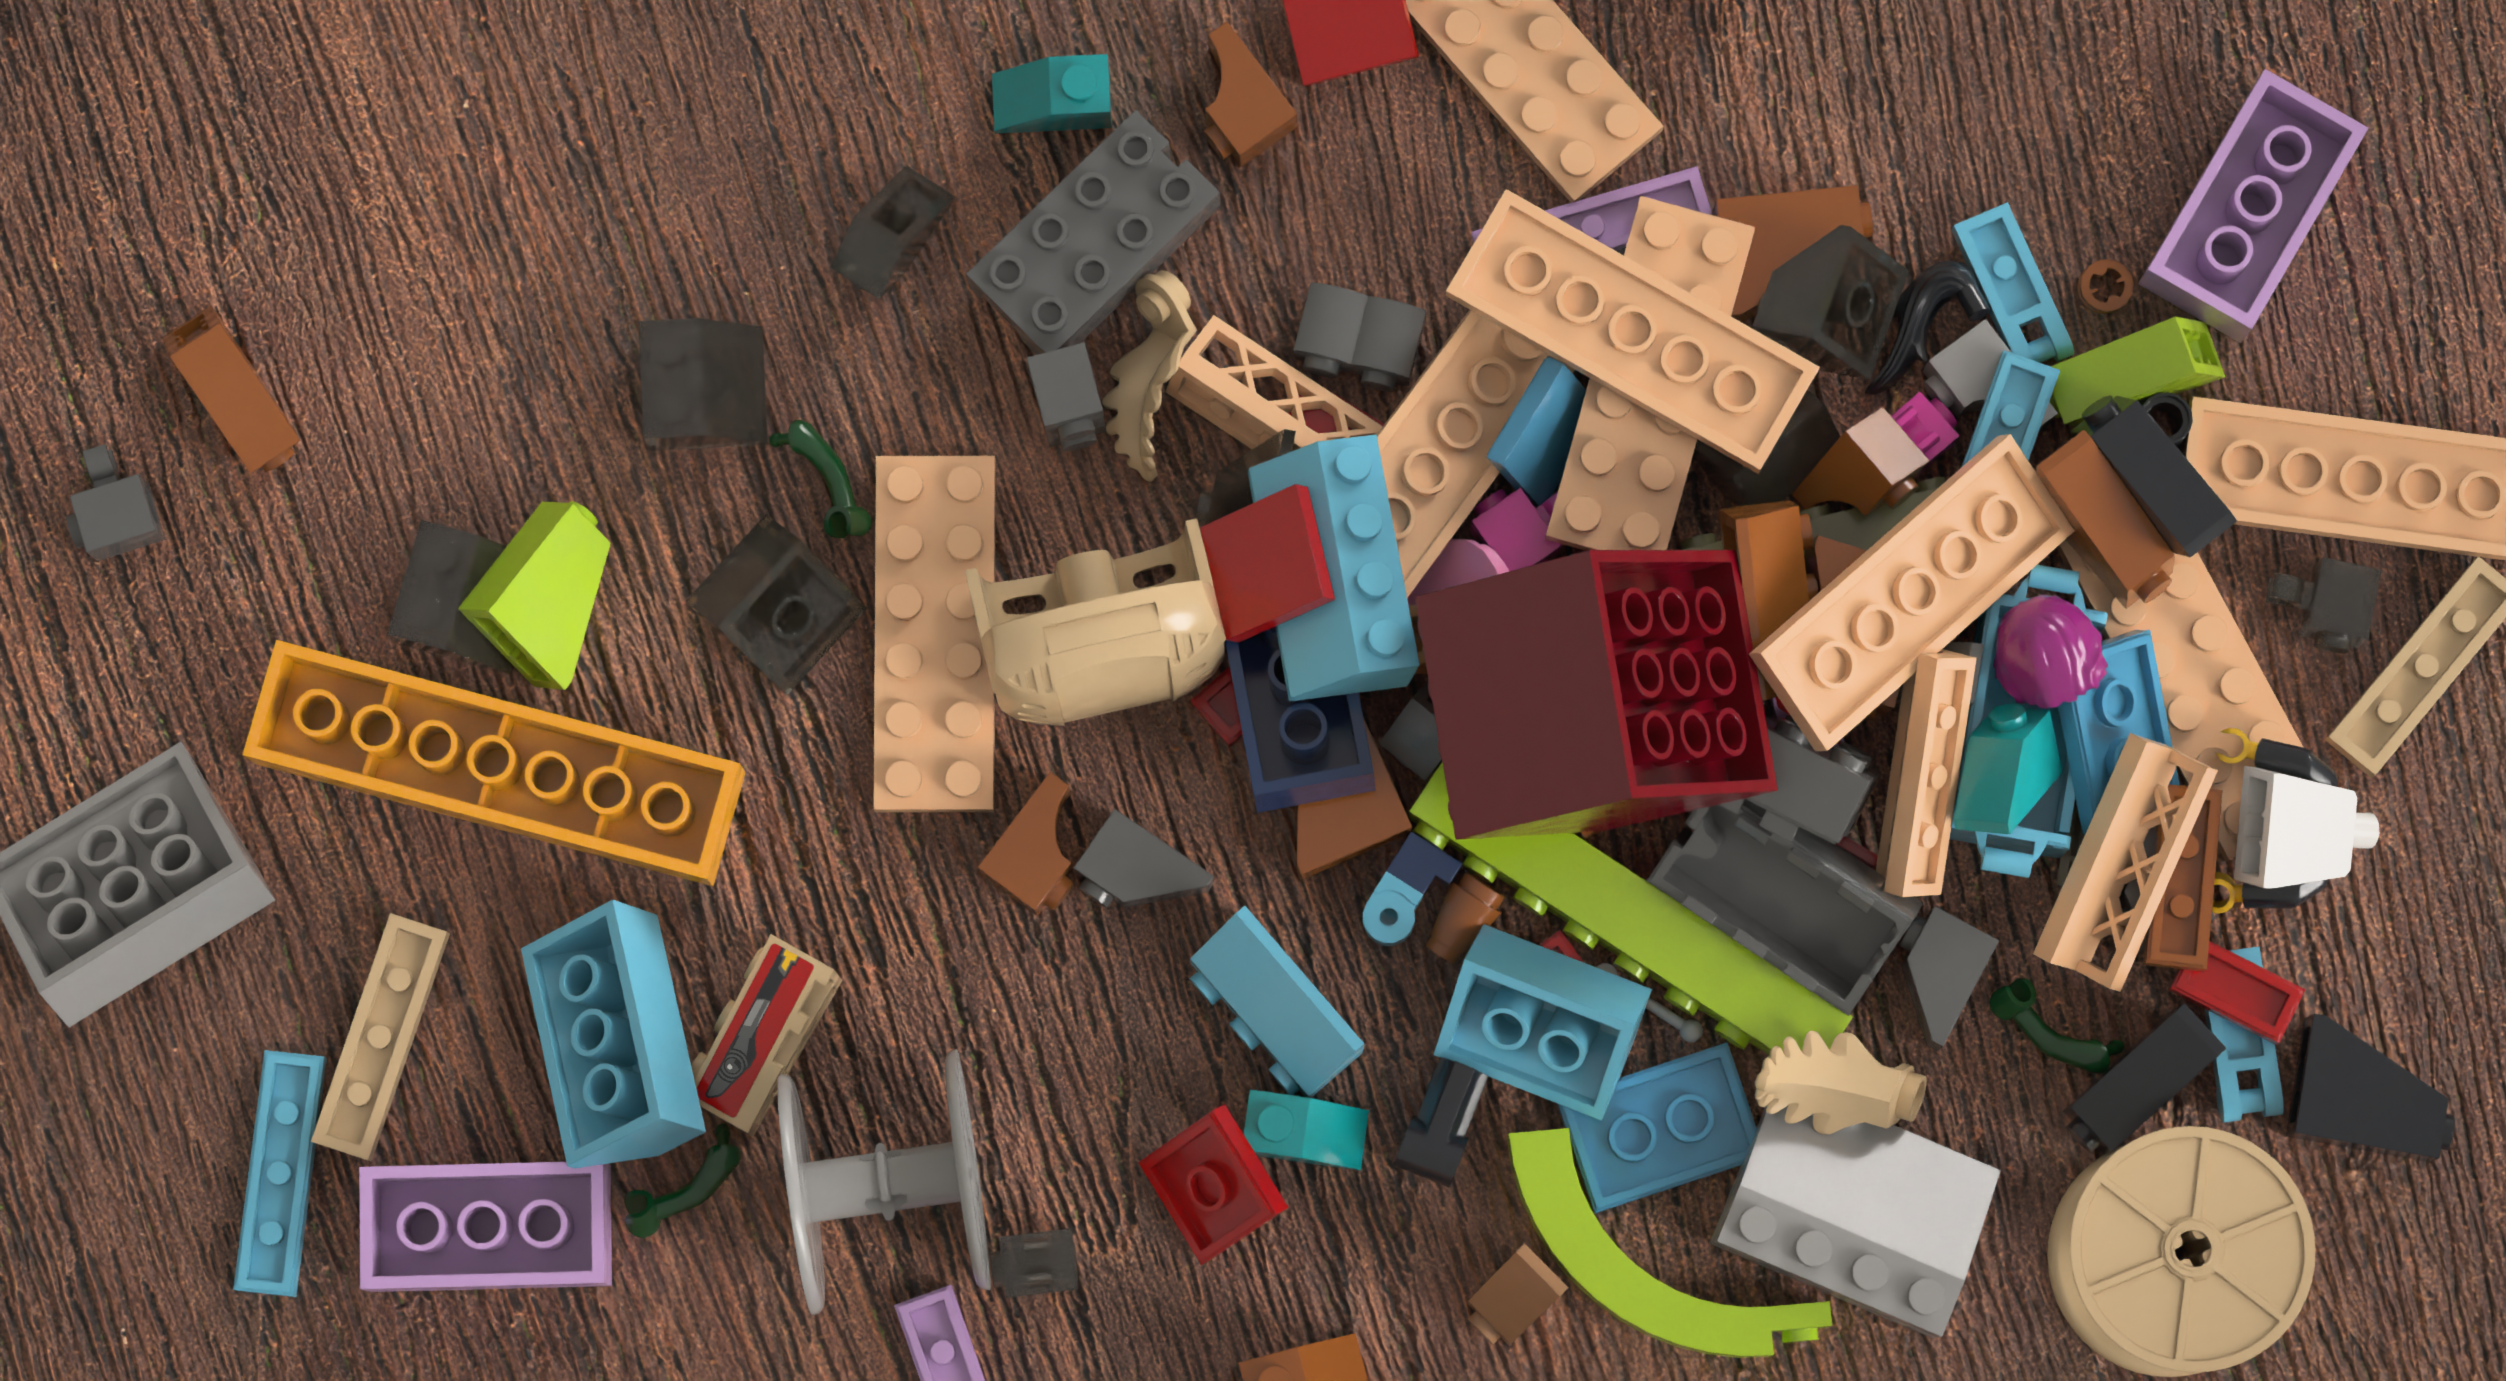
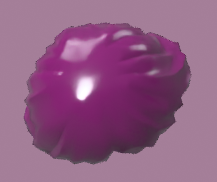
M2040 595L2031 597L2026 601H2021L2001 618L1997 631L1996 654L1993 664L1996 670L1995 679H1998L2006 692L2014 697L2016 703H2028L2031 706L2038 705L2044 709L2058 707L2064 701L2068 703L2077 701L2078 695H2086L2087 690L2098 689L2099 683L2107 674L2106 668L2108 664L2102 654V636L2093 626L2090 619L2077 606L2057 596Z

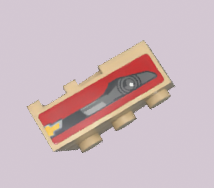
M770 934L764 948L761 947L750 962L744 974L746 982L736 1001L731 999L720 1014L713 1030L718 1035L707 1055L700 1052L691 1065L700 1107L752 1137L778 1094L779 1074L789 1075L843 981L833 968Z

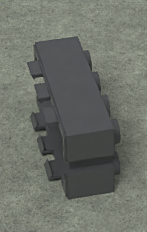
M1135 110L966 273L969 288L979 298L982 296L1013 326L1019 333L1021 340L1036 355L1080 344L1135 290L1139 279L1146 274H1152L1220 208V192L1187 159L1177 167L1170 160L1169 141Z
M1765 713L1778 791L1745 798L1766 809L1759 826L1792 842L1799 827L1833 844L1839 843L1844 836L1847 837L1852 832L1881 774V771L1870 766L1873 756L1842 741L1839 746H1834L1828 751H1815L1790 714H1787L1785 719L1780 718V720H1777V718ZM1745 799L1719 804V806L1737 814Z
M1747 799L1744 800L1737 814L1719 805L1693 810L1685 823L1695 831L1692 832L1686 827L1681 830L1647 881L1849 1016L1902 935L1913 922L1923 902L1914 896L1900 897L1884 892L1886 880L1884 876L1836 844L1799 827L1792 842L1760 827L1759 824L1766 809Z

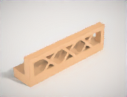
M1215 315L1212 316L1181 357L1178 371L1172 376L1166 389V393L1267 460L1274 459L1317 441L1376 435L1383 427ZM1215 338L1235 352L1238 366L1218 368L1201 357V354ZM1274 377L1284 384L1288 399L1268 401L1256 393L1253 378ZM1313 409L1324 410L1333 416L1337 432L1318 434L1306 426L1303 411Z
M1944 649L1938 653L1919 654L1916 673L1903 683L1876 872L1886 878L1884 892L1900 897L1941 895L1976 657Z
M2130 733L2033 954L2051 964L2075 970L2109 989L2121 992L2218 770L2165 744ZM2179 766L2193 773L2184 797L2171 803L2168 785L2176 767ZM2161 824L2165 837L2159 853L2147 858L2143 842L2149 829ZM2137 879L2141 895L2135 908L2123 913L2119 900L2121 892L2126 883ZM2112 934L2116 951L2106 971L2091 963V960L2100 940Z

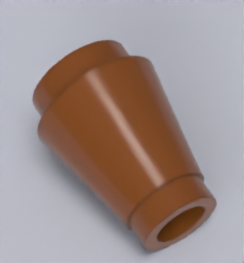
M1465 871L1458 883L1455 881L1451 882L1430 933L1431 936L1425 946L1445 960L1456 964L1460 956L1472 946L1483 924L1490 926L1502 914L1498 908L1505 899V896L1481 879Z

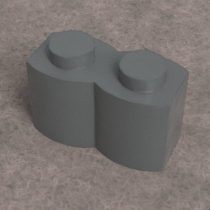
M1311 282L1294 346V358L1304 361L1303 369L1312 374L1336 378L1339 370L1362 375L1361 384L1376 390L1393 392L1395 391L1396 384L1409 386L1426 322V310L1390 299L1367 296L1337 286Z

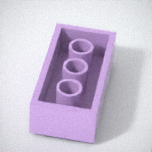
M2264 69L2138 285L2241 343L2254 327L2366 134L2368 127Z
M566 1162L359 1167L361 1290L393 1292L612 1286L610 1164L576 1169L567 1167Z

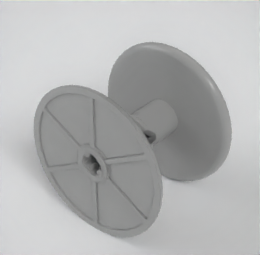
M957 1049L950 1051L945 1059L946 1090L952 1142L887 1151L884 1144L878 1143L875 1152L870 1154L811 1162L803 1112L795 1083L790 1076L779 1074L778 1111L786 1188L798 1265L806 1302L811 1315L822 1311L825 1302L821 1221L882 1213L886 1220L891 1221L894 1219L895 1211L961 1202L976 1284L981 1289L990 1290L989 1255L979 1172L966 1087Z

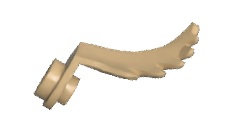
M1164 270L1157 272L1155 275L1146 274L1136 283L1137 307L1145 319L1151 323L1153 330L1144 342L1114 363L1110 370V376L1119 381V384L1110 390L1102 401L1104 408L1118 412L1115 417L1106 423V432L1109 435H1119L1118 440L1114 444L1115 451L1119 454L1129 455L1127 460L1128 466L1138 470L1141 476L1149 482H1152L1158 476L1152 457L1155 454V450L1150 442L1155 433L1152 416L1153 413L1160 409L1163 383L1170 380L1178 371L1183 349L1197 331L1187 312L1191 305L1187 289L1176 276Z
M1809 1031L1805 1036L1802 1052L1796 1041L1790 1036L1786 1037L1783 1041V1051L1778 1046H1774L1770 1050V1057L1763 1060L1761 1072L1755 1080L1757 1088L1755 1099L1759 1107L1767 1106L1766 1111L1769 1114L1777 1113L1788 1106L1785 1121L1789 1124L1797 1123L1814 1114V1130L1824 1135L1832 1134L1843 1128L1864 1122L1889 1128L1900 1119L1910 1122L1914 1121L1924 1098L1927 1078L1924 1075L1915 1073L1914 1066L1902 1063L1895 1068L1881 1065L1852 1033H1839L1834 1039L1831 1048L1828 1049L1818 1032Z

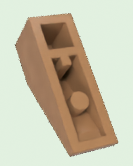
M1524 1243L1467 1301L1468 1306L1474 1311L1467 1320L1492 1345L1501 1338L1510 1346L1568 1287Z

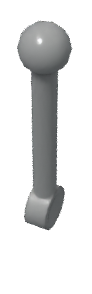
M1602 963L1596 967L1617 975L1615 967L1611 964ZM1649 997L1646 1009L1678 1029L1684 1041L1694 1043L1702 1037L1703 1028L1697 1020H1685Z

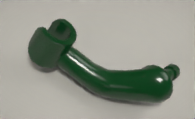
M794 420L790 424L788 433H773L769 437L770 445L775 448L790 444L796 454L807 458L823 476L833 507L827 511L823 524L824 530L829 536L845 538L848 533L852 536H863L870 530L872 524L871 517L867 510L862 507H856L844 464L837 453L810 423L803 420Z
M2019 978L2009 986H2001L1990 997V1009L1998 1018L2006 1021L2013 1019L2041 1052L2065 1064L2090 1073H2103L2109 1068L2110 1056L2117 1055L2124 1049L2122 1041L2114 1039L2104 1046L2103 1043L2096 1039L2079 1040L2057 1033L2031 1007L2036 1000V991L2028 979Z
M719 1124L716 1127L717 1145L707 1150L703 1165L689 1183L676 1191L655 1199L645 1190H633L627 1193L624 1203L627 1211L631 1214L626 1215L625 1223L629 1232L636 1237H649L659 1229L661 1220L701 1205L716 1192L741 1160L740 1149L735 1145L729 1144L730 1128L728 1125Z

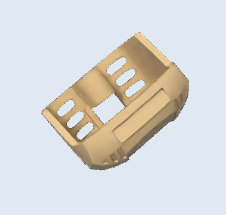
M1197 518L1185 521L1182 535L1176 541L1167 545L1118 559H1113L1107 550L1078 553L1059 560L1052 574L1003 582H988L980 576L977 568L965 570L992 691L996 694L1001 710L1016 720L1040 725L1065 726L1066 722L1168 699L1175 701L1211 678L1223 662L1226 637ZM1167 564H1172L1176 568L1174 577L1162 583L1144 588H1138L1133 583V579L1138 573ZM1040 596L1046 601V606L1043 610L1033 613L1007 614L1003 610V603L1007 600Z

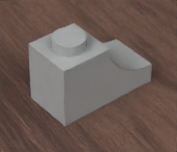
M1986 319L1931 358L1922 371L1928 378L1923 382V385L1930 398H1937L1947 408L1950 407L1957 418L1968 411H1981L2003 350L2011 352ZM2050 402L2039 432L2050 425L2058 414Z

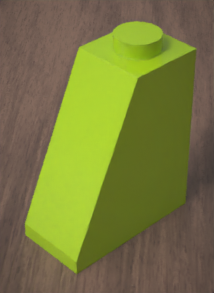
M2175 316L2050 366L2059 369L2060 372L2049 402L2058 413L2055 418L2062 417L2064 425L2078 426L2084 421L2082 413L2091 404L2105 396L2111 395L2113 398L2121 396L2138 400L2143 406L2148 398L2157 393L2169 392L2179 394L2225 378V374L2206 323Z
M542 501L458 608L534 687L566 690L572 682L611 544L596 528L598 524L596 517L587 508L573 501L569 503Z

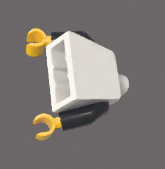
M2227 728L2221 731L2226 734L2238 735L2243 740L2244 749L2236 757H2228L2224 754L2216 753L2221 761L2232 764L2246 758L2254 760L2255 767L2244 766L2234 879L2244 883L2243 885H2235L2234 880L2229 875L2215 872L2214 885L2226 887L2229 891V896L2222 901L2213 900V913L2227 912L2235 902H2243L2245 908H2296L2324 890L2329 879L2345 877L2351 869L2352 848L2369 849L2376 845L2379 837V823L2376 816L2372 813L2356 812L2357 796L2355 791L2338 787L2336 772L2310 750L2262 738L2259 743L2249 741L2248 736L2237 728Z

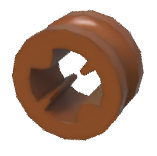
M2098 260L2085 268L2079 276L2077 283L2078 297L2082 304L2092 312L2100 314L2113 313L2124 306L2132 296L2134 286L2132 275L2126 266L2116 260ZM2107 271L2117 277L2113 285L2120 284V295H2110L2104 302H2100L2092 295L2097 291V288L2090 289L2091 277L2099 279Z

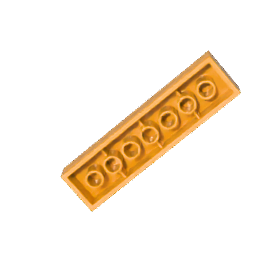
M280 640L275 642L242 754L256 765L712 887L715 883L746 773L740 763Z

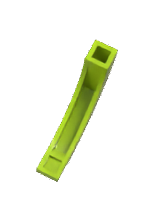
M1569 1128L1509 1133L1507 1135L1511 1170L1519 1197L1532 1227L1544 1247L1569 1280L1590 1300L1622 1323L1646 1336L1678 1348L1708 1355L1735 1358L1773 1356L1772 1332H1781L1782 1343L1819 1340L1818 1328L1832 1326L1830 1301L1768 1307L1722 1305L1695 1298L1658 1281L1632 1262L1615 1245L1590 1209L1574 1166Z

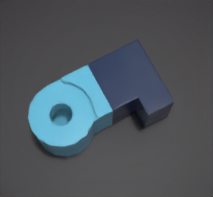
M1411 832L1365 905L1363 927L1367 936L1375 943L1383 946H1395L1404 942L1411 935L1414 928V912L1434 880L1449 888L1451 882L1454 881L1461 870L1462 863Z

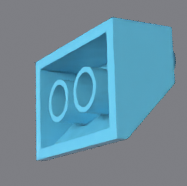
M1243 906L1190 958L1191 965L1197 971L1189 978L1212 1006L1220 999L1236 1016L1229 1023V1026L1251 1051L1261 1045L1276 1063L1268 1071L1289 1095H1294L1300 1090L1305 1097H1313L1363 1053L1364 1042L1246 906Z
M1483 924L1464 959L1434 1055L1459 1062L1491 1078L1602 1121L1637 1035L1652 989Z

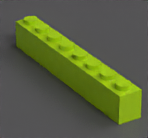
M1443 762L1409 811L1408 819L1416 823L1412 831L1414 834L1441 851L1448 844L1467 858L1462 865L1485 882L1493 884L1496 877L1515 888L1517 891L1512 898L1532 913L1543 917L1547 910L1567 923L1563 932L1582 946L1593 950L1598 943L1617 955L1613 965L1629 977L1644 983L1649 976L1668 989L1663 997L1681 1011L1694 1016L1699 1009L1718 1022L1714 1031L1740 1049L1744 1050L1747 1044L1751 1043L1770 1057V1050L1774 1046L1780 1047L1783 1051V1041L1786 1037L1790 1036L1796 1041L1802 1052L1805 1036L1809 1031L1818 1032L1828 1049H1830L1836 1036L1844 1032L1853 1018L1852 1015H1846L1574 833L1455 840L1453 822L1448 811L1449 798Z

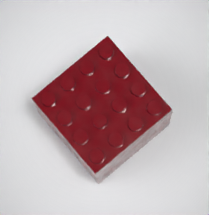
M1588 550L1415 597L1418 613V631L1423 643L1428 673V691L1433 702L1439 738L1438 751L1443 762L1449 798L1448 811L1453 822L1455 840L1605 831L1778 791L1757 667L1749 655L1753 651V644L1736 550Z

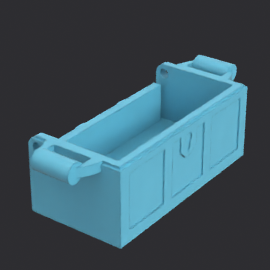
M2037 564L2028 572V577L2021 583L2014 596L2003 594L1977 618L1973 643L1984 644L1975 700L1968 712L1950 839L1977 844L1978 851L1982 857L1981 870L2029 878L2032 864L2040 855L2059 859L2070 850L2071 837L2067 835L2070 833L2075 792L2058 707L2044 709L2050 710L2063 772L2012 833L2000 834L1956 830L1954 815L1969 736L1995 706L2016 703L2014 697L2006 692L1998 679H1995L1996 670L1993 667L1996 654L1997 631L2003 615L2013 606H2017L2019 602L2030 599L2026 598L2028 587L2074 595L2073 605L2077 606L2090 619L2093 626L2099 632L2106 626L2108 613L2086 609L2083 594L2078 585V571ZM2021 704L2025 708L2042 709L2038 705Z

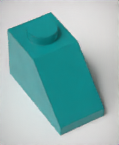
M1108 54L1046 57L992 74L995 134L1112 128Z
M2016 703L1995 706L1971 733L1968 740L1954 815L1956 830L2011 834L2062 774L2063 771L2050 710L2025 708L2023 705Z
M1250 1090L1244 1136L1258 1157L1361 1171L1369 1110L1308 1097Z

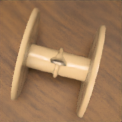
M2184 1126L2162 1129L2143 1135L2101 1156L2085 1168L2071 1183L2056 1209L2049 1233L2047 1259L2051 1287L2057 1304L2071 1328L2092 1350L2106 1360L2136 1373L2159 1377H2180L2226 1369L2241 1364L2257 1356L2275 1343L2292 1325L2307 1298L2315 1268L2316 1248L2312 1220L2307 1205L2290 1175L2274 1158L2254 1143L2235 1134L2209 1127ZM2181 1246L2184 1257L2178 1259L2175 1249Z

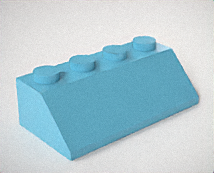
M1377 434L1317 441L1249 468L1248 478L1253 503L1294 484L1308 487L1335 597L1334 601L1275 626L1289 701L1407 687L1420 665Z
M611 900L521 948L567 1167L576 1169L660 1156L705 1133L706 1129L658 915L616 900Z

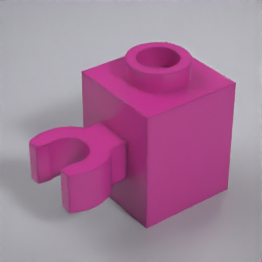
M1921 392L1917 393L1891 415L1929 460L1916 477L1951 449L1959 437L1953 429L1957 425V421L1949 409L1937 398H1933L1929 402Z
M1521 487L1509 496L1506 495L1503 489L1498 490L1473 509L1478 517L1471 521L1470 532L1479 544H1486L1494 549L1509 571L1553 560L1559 556L1561 544L1545 540L1558 492L1535 508Z

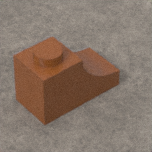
M1226 21L1208 34V49L1218 65L1221 84L1215 101L1205 108V122L1209 127L1203 131V134L1222 160L1231 155L1237 165L1242 168L1297 128V113Z
M1882 407L1846 430L1792 495L1805 510L1816 507L1824 501L1832 500L1851 504L1857 507L1864 516H1867L1885 503L1893 510L1905 502L1919 488L1913 479L1926 466L1929 460Z
M1049 772L978 866L981 875L1036 916L1040 914L1045 906L1054 911L1065 899L1075 883L1068 878V875L1073 870L1072 863L1062 856L1057 841L1059 817L1066 800L1071 794V790L1068 784L1051 772Z

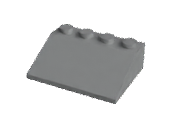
M182 742L169 748L0 852V917L39 994L68 1027L81 1021L275 901L252 856Z
M1766 1106L1709 1244L1930 1338L1942 1337L1965 1282L2001 1170L1895 1125L1883 1128L1864 1122L1843 1128L1832 1134L1824 1135L1814 1130V1114L1802 1121L1789 1124L1785 1121L1788 1106L1774 1114L1767 1113Z

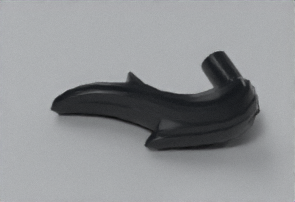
M1953 260L1938 262L1925 269L1884 312L1883 316L1886 318H1898V333L1886 364L1867 387L1865 394L1876 395L1894 386L1917 359L1927 364L1929 361L1926 347L1928 331L1938 311L1945 304L1957 298L1968 320L1971 322L1982 319L1990 312V308L1977 285L1972 269L1962 262Z

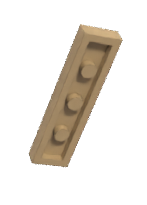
M2479 556L2474 559L2325 741L2370 778L2374 777L2506 618V578Z
M390 913L311 1142L370 1162L372 1161L450 933Z

